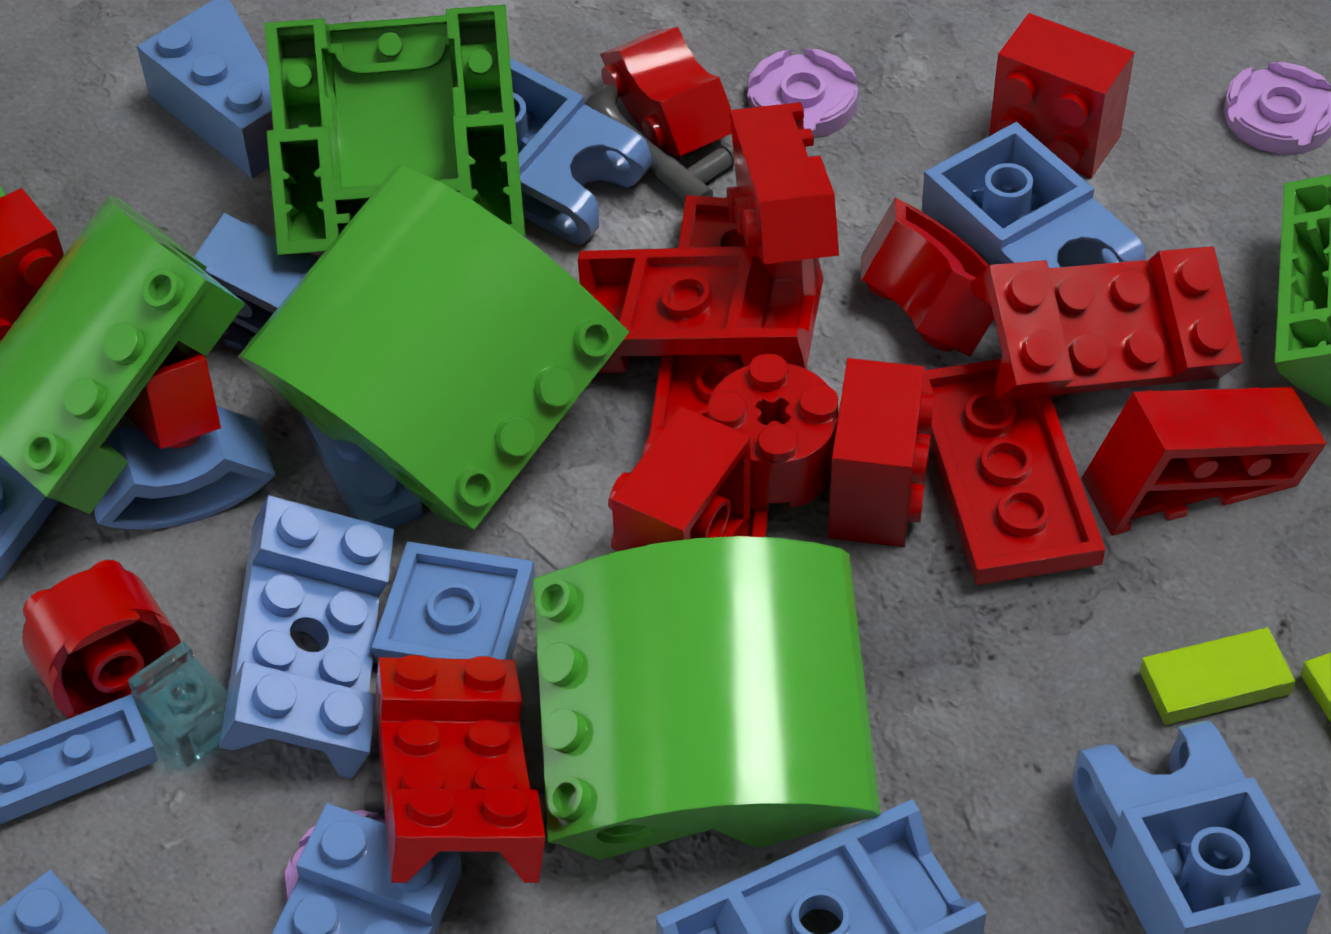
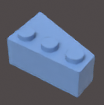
M212 0L137 46L148 94L153 100L249 177L254 178L270 167L266 131L274 129L268 67L230 0Z
M223 213L194 257L207 266L205 272L245 303L223 333V335L227 336L225 338L226 346L243 351L248 342L253 339L318 261V258L311 253L279 256L277 255L275 238L265 234L262 229L254 224L242 222Z

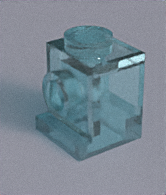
M184 641L128 679L141 718L187 767L204 755L212 754L222 749L219 748L228 691L193 656L192 649Z

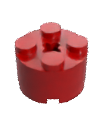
M776 354L758 355L752 359L750 365L729 374L717 385L708 402V418L751 436L750 508L768 510V503L789 502V508L802 506L817 498L831 482L832 454L839 415V398L837 393L815 373L803 367L789 364Z
M100 561L89 570L76 573L54 585L51 589L36 592L24 604L23 615L26 619L22 632L24 651L56 706L68 718L75 717V714H83L131 694L138 711H141L154 702L166 689L161 680L172 664L178 670L182 660V644L175 629L144 582L134 573L125 570L118 561Z

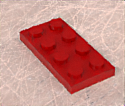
M1001 359L924 370L923 393L935 394L931 433L927 432V434L931 435L930 444L975 585L1103 565L1106 549L1051 397L1042 396L997 401L994 388Z

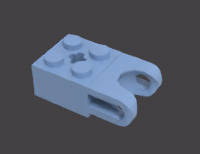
M510 58L524 218L566 241L581 245L599 228L598 204L594 195L585 189L583 185L599 180L624 187L635 185L652 165L648 144L634 130L585 105L584 96Z
M1017 122L924 171L922 212L960 237L989 265L1047 260L1049 268L1146 260L1145 247L1141 240L1093 198L1094 188Z
M1203 720L1178 726L1179 732L1170 751L1169 768L1172 774L1152 775L1135 768L1114 744H1103L1078 751L1073 773L1074 792L1146 934H1306L1321 892L1255 778L1246 779L1223 737L1212 722Z

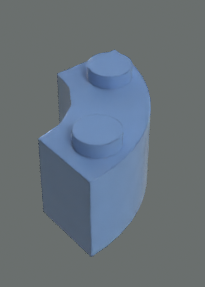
M217 406L221 429L201 435L200 440L190 446L183 448L166 447L160 449L139 429L117 427L105 443L109 444L129 462L94 508L97 524L113 528L140 530L179 526L213 516L250 497L275 476L258 420Z

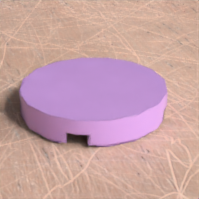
M791 49L779 51L760 61L750 73L747 104L751 108L801 102L804 109V129L811 128L814 138L828 136L846 126L856 113L859 90L856 84L857 78L853 69L841 58L822 50L805 49V55H791Z
M1287 62L1268 63L1267 69L1254 71L1255 66L1244 69L1230 82L1223 109L1227 126L1240 140L1254 148L1280 155L1300 154L1321 147L1331 137V84L1322 75L1305 66Z

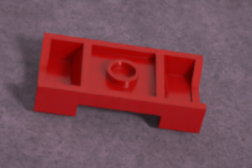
M746 246L588 250L579 252V283L629 331V334L598 373L626 372L630 356L740 354L745 367L750 365L752 359L758 355L776 354L789 364L807 368L824 279L819 258L764 264L754 248Z
M1214 246L1158 251L1149 260L1049 268L1047 260L989 265L971 282L973 295L992 306L1001 346L1002 357L994 388L997 401L1220 379L1243 363Z
M408 655L402 658L379 657L375 710L391 883H407L439 851L500 852L524 883H539L545 832L538 791L530 790L519 725L522 697L515 660L496 659L489 656H478L471 659L428 658L421 655Z

